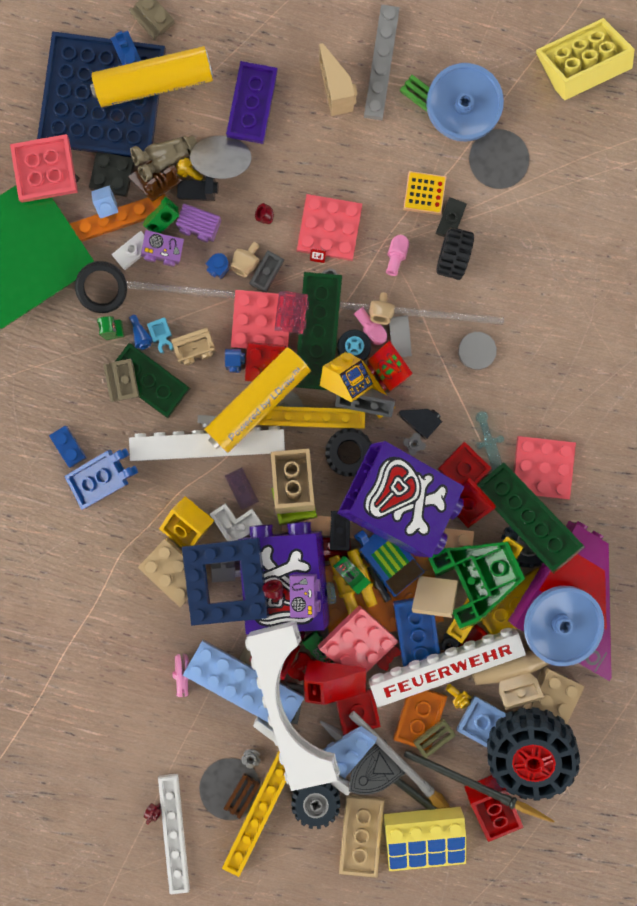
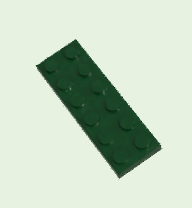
M304 272L297 355L307 364L311 372L295 388L327 390L320 386L323 366L335 359L342 275Z
M504 462L477 484L496 505V512L553 574L585 548L572 532Z

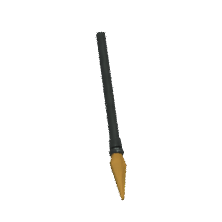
M407 749L404 753V757L490 796L502 804L510 806L511 809L515 808L522 813L552 823L555 822L528 804L518 801L516 797L512 798L510 795L500 793Z

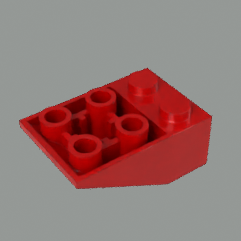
M308 660L304 676L305 702L326 705L366 693V668L357 665L348 666L340 663L333 664L319 660Z

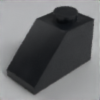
M429 409L401 410L397 414L425 440L443 422L440 420V414L433 409L431 411Z

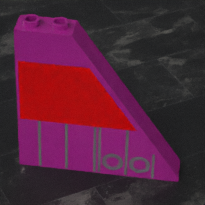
M568 521L566 527L585 548L554 574L543 563L508 621L524 632L525 616L530 605L540 594L553 587L573 586L587 592L598 602L602 610L604 632L596 650L579 664L610 681L612 670L609 543L602 540L604 536L593 530L590 533L587 531L588 526L579 521L576 524Z

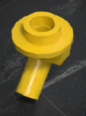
M189 158L178 161L176 165L178 175L183 177L190 175L196 180H202L203 175L192 168L193 165Z
M452 684L447 685L446 690L455 697L452 702L456 709H465L470 705L471 696L466 691L461 693Z

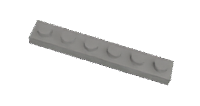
M381 5L364 118L383 120L400 7Z

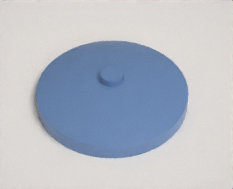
M459 63L445 68L435 77L428 91L426 105L432 124L441 134L452 140L467 142L484 137L495 127L503 111L504 98L499 82L487 69L476 64Z
M557 586L540 594L530 605L524 621V634L530 649L541 660L555 666H570L588 658L598 647L604 632V616L598 602L587 592L573 586Z

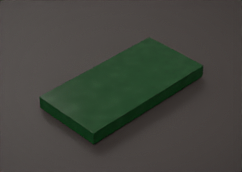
M128 343L115 362L132 359L139 398L163 416L169 418L191 388L131 343Z

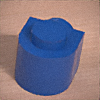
M221 253L214 254L205 263L208 267L206 271L214 278L218 276L222 279L230 269L227 257Z
M225 349L226 370H230L231 373H240L242 370L241 364H245V353H241V349Z

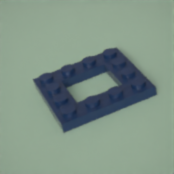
M260 538L182 547L191 626L269 618L267 597L263 592L265 578ZM241 560L245 599L210 603L205 564Z

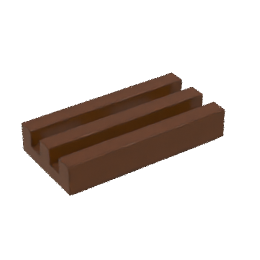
M243 774L225 804L224 810L230 811V814H235L240 819L258 790L260 783ZM244 781H248L234 807L230 806ZM252 784L255 785L240 811H238L237 808Z

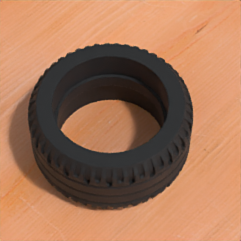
M95 261L84 266L78 273L75 281V292L78 300L86 309L95 313H109L119 308L124 302L127 295V282L124 274L115 265L105 261ZM95 271H106L112 274L118 283L117 295L108 303L94 302L85 292V280Z

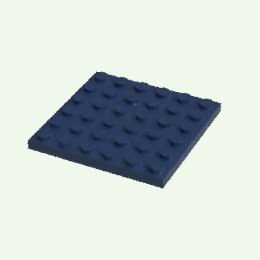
M52 31L37 139L67 134L71 150L93 153L103 152L132 157L131 147L138 146L144 151L147 146L153 144L160 94L102 108L98 98L93 97L90 85L93 84L92 72L122 66L111 39ZM133 42L141 61L164 56L166 53V48L163 45Z

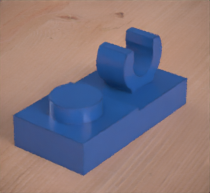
M120 31L111 38L122 65L141 61L128 31Z

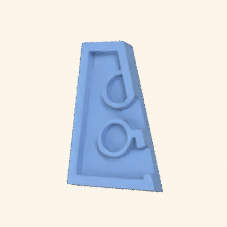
M360 726L344 735L337 742H331L322 750L335 753L340 771L339 775L345 779L375 744L377 737Z

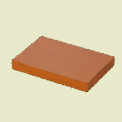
M426 690L405 698L393 740L416 747L413 741L440 721L448 696L433 690ZM436 732L429 736L427 739H425L422 743H420V745H422L425 741H427L429 738L435 735ZM433 743L427 746L424 750L427 751L430 747H432Z

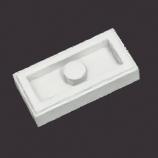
M142 231L138 232L111 254L124 270L142 257L141 251L144 240Z

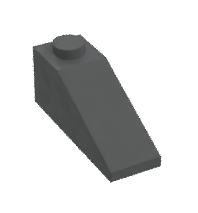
M371 388L353 402L337 395L335 407L392 418L396 400Z

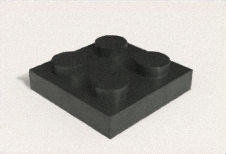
M97 152L89 183L90 190L95 191L110 185L113 195L127 197L131 183L128 176L133 173L135 165L133 159Z

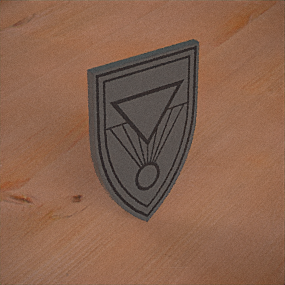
M376 745L354 767L350 777L349 792L362 795L378 793L393 784L405 772Z

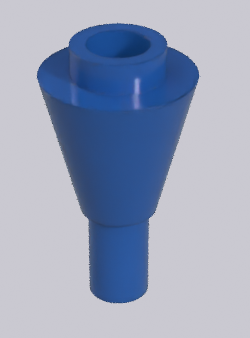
M137 315L130 316L129 318L133 325L135 347L141 350L149 348L153 342L151 336L140 325Z

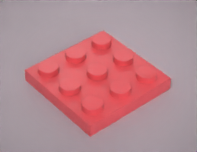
M67 134L10 144L18 198L21 203L78 193L70 141Z
M306 194L297 252L310 254L311 249L326 251V257L353 261L362 203Z
M235 290L231 347L247 349V343L253 342L284 345L287 348L289 346L293 295Z
M517 436L514 473L536 496L570 500L576 443Z
M359 605L318 645V648L333 662L348 666L357 665L364 667L367 673L399 641Z

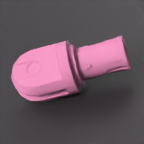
M397 235L391 241L387 253L390 258L386 269L388 275L397 276L401 261L406 259L409 240L404 235Z
M361 307L353 314L364 327L362 332L369 337L371 343L381 345L387 340V332L381 324L372 322L364 307Z
M180 654L175 656V671L172 675L177 682L176 696L183 697V694L184 697L189 695L188 678L183 676L189 664L186 654L182 655V663Z

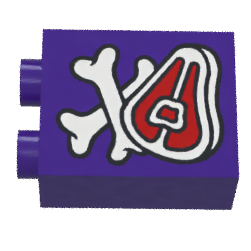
M386 441L370 445L337 514L414 556L432 558L433 554H439L446 545L448 536L444 533L449 519H455L462 510L464 501L459 497L464 486Z
M311 522L288 523V533L273 534L272 524L249 526L250 536L238 539L260 538L265 583L274 579L279 580L284 588L281 600L267 598L269 618L245 621L246 634H249L251 631L295 620L299 631L325 630L330 624L322 531H311ZM240 560L241 582H242V594H243V600H244V599H245V592H244V583H243L242 567H241V560ZM317 574V579H320L321 588L320 592H317V600L321 601V611L318 612L315 618L290 617L291 575Z

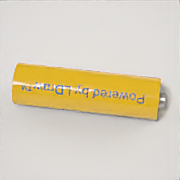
M205 46L92 72L93 84L90 87L93 97L98 98L100 106L103 108L213 82V74Z
M287 347L204 429L211 436L208 441L216 449L221 446L229 453L311 372L307 364L299 355Z

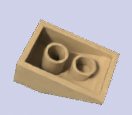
M323 43L319 44V63L331 116L353 112L357 96L356 84H352L349 74Z

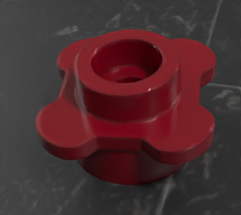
M151 803L144 813V818L147 819L146 824L149 825L150 822L158 820L161 814V810H159L161 808L160 803L157 806Z

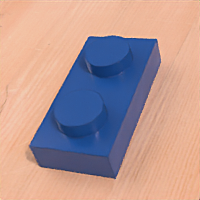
M63 426L49 435L69 468L87 458L68 426Z

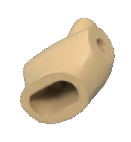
M253 242L247 251L237 249L233 255L230 269L239 276L247 277L259 264V258L254 255L259 245Z
M381 293L379 301H371L369 313L370 320L374 323L387 325L393 317L395 305L387 302V293Z

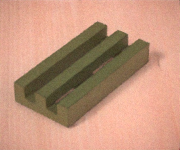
M443 718L415 739L413 743L426 759L455 737L456 734ZM442 726H445L439 732H437L435 735H433L431 738L425 741L422 745H420V743H422L425 739H427L429 736L435 733L438 729H440ZM449 731V734H447L440 741H438L436 744L430 747L427 751H424V749L427 746H429L431 743L437 740L444 733Z

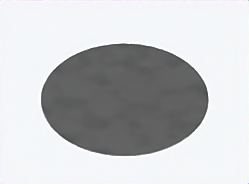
M502 129L491 130L484 137L477 139L472 145L469 155L470 168L477 180L485 186L495 189L508 188L518 183L526 174L529 166L528 149L523 140L513 132Z
M211 136L202 139L194 145L190 153V160L193 167L201 174L216 179H227L236 177L247 170L251 163V153L248 147L237 139L228 138L227 136Z
M235 758L221 759L210 765L201 778L199 788L200 797L205 808L212 815L220 819H239L235 814L232 815L230 811L224 810V806L243 774L260 783L259 777L253 768H247L241 760ZM244 781L230 806L234 807L248 781ZM252 784L237 808L238 811H240L255 785ZM261 785L259 786L258 790L256 791L255 795L250 801L242 817H245L248 814L261 788Z

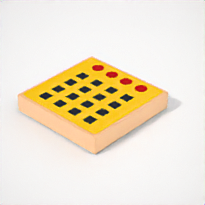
M409 171L403 210L441 215L446 176Z

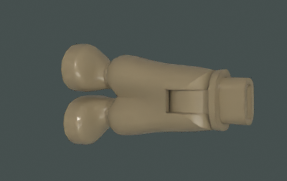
M193 135L187 138L182 136L149 145L144 151L138 146L130 148V152L135 166L152 160L150 164L138 167L141 178L145 182H149L153 178V173H162L168 166H172L178 163L179 160L189 157L192 148L197 142Z

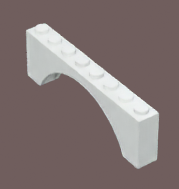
M296 620L251 631L246 637L245 644L247 650L252 655L251 665L253 670L257 672V685L259 689H262L263 706L267 708L269 713L268 723L274 730L273 739L280 751V763L284 765L286 771L284 774L286 783L290 785L291 791L338 781L340 771L335 753L319 749L306 741L293 728L282 706L279 689L281 670L287 656L301 641Z

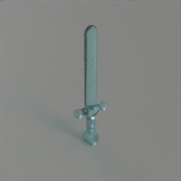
M481 411L476 414V420L480 423L485 440L482 443L477 442L475 448L480 450L485 446L492 471H494L502 464L496 443L504 442V437L502 435H499L497 438L492 437L487 424L488 415L486 412Z

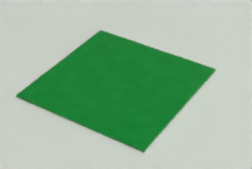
M17 185L0 195V329H3L76 281L80 270L87 264L95 262L52 197L21 203L18 198Z

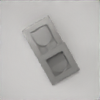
M408 315L392 317L389 323L391 343L401 357L412 356Z

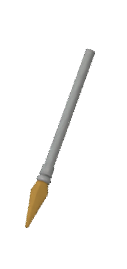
M355 711L350 713L349 717L359 727L362 726L377 737L375 743L419 786L425 796L429 797L432 805L439 809L451 808L442 793L436 791L434 787L423 780Z

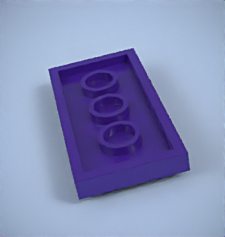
M240 61L226 132L228 138L264 144L278 68Z

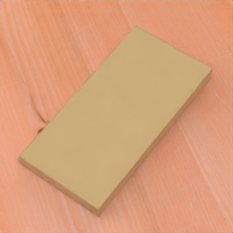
M346 795L339 874L378 877L384 797Z

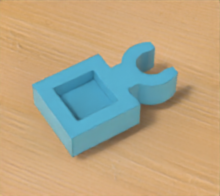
M166 318L147 323L153 342L159 341L158 350L160 353L164 354V345H169L170 350H174L173 344L167 339L172 337Z

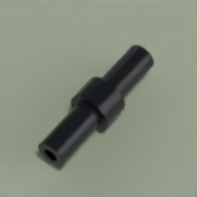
M369 566L367 569L373 579L375 589L379 590L384 602H388L392 599L383 582Z

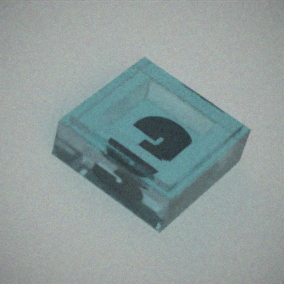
M327 582L329 604H335L337 602L335 585L333 582Z

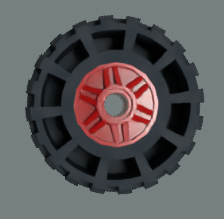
M532 707V709L520 708L518 711L508 712L504 718H499L496 721V727L494 726L490 730L487 740L490 772L496 779V782L502 788L505 787L506 791L510 794H516L519 798L526 800L529 798L534 801H540L543 798L551 799L554 795L563 793L566 787H570L575 781L574 777L579 773L580 764L577 740L571 727L565 724V720L560 716H554L551 711H542L535 707Z

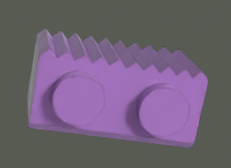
M184 203L176 226L180 230L179 232L184 235L190 236L193 234L198 236L197 239L203 242H208V240L214 242L221 218L218 215Z

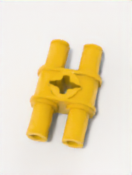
M358 548L348 551L347 554L350 562L371 582L367 571L368 567L366 564H363ZM336 555L329 558L334 573L332 579L335 580L339 597L343 598L348 614H350L358 607L354 597L355 591L333 567L340 560V556ZM373 582L361 591L367 607L377 604L372 589Z

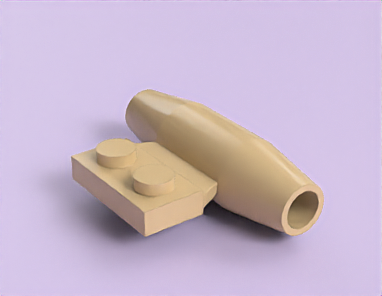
M532 650L525 651V656L472 674L475 685L500 683L499 694L505 710L543 700L544 696L537 678L531 673L549 664L541 660Z

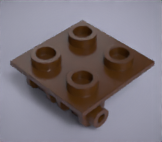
M174 165L168 166L162 173H153V178L149 182H145L141 178L138 170L128 176L152 202L182 181L176 174L178 171Z

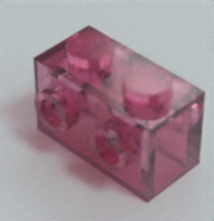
M288 291L279 292L274 331L303 334V330L306 328L305 313L309 307L308 295Z

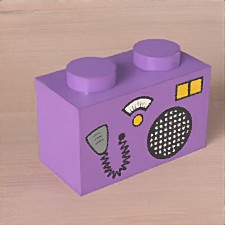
M145 230L141 256L144 257V260L150 262L159 260L163 261V264L167 266L178 265L184 239Z
M293 574L290 576V617L315 618L318 612L321 611V601L317 600V592H320L321 583L320 579H317V574Z

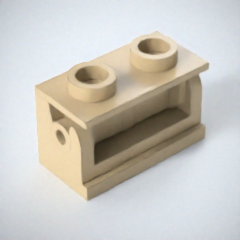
M208 328L171 340L180 364L190 365L195 362V359L201 357L202 359H207L217 352Z

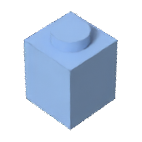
M110 185L92 191V201L100 219L118 213L117 202Z

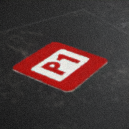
M311 249L310 261L325 263L326 251Z

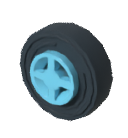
M348 330L338 340V354L341 355L344 352L351 353L364 361L370 355L371 341L360 330Z

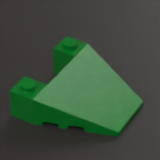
M508 542L444 548L439 554H433L432 558H428L437 576L455 569L470 603L453 610L454 618L460 630L480 623L525 580Z

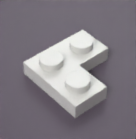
M226 503L210 513V516L227 541L238 540L250 533L249 526L263 525L253 508L237 519Z

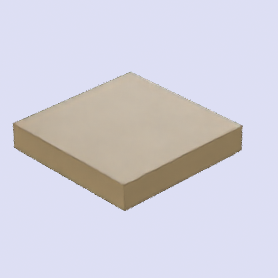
M419 576L412 612L452 618L458 580Z

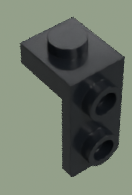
M206 176V181L182 180L178 184L177 198L181 200L215 201V196L219 191V183L216 182L215 178Z

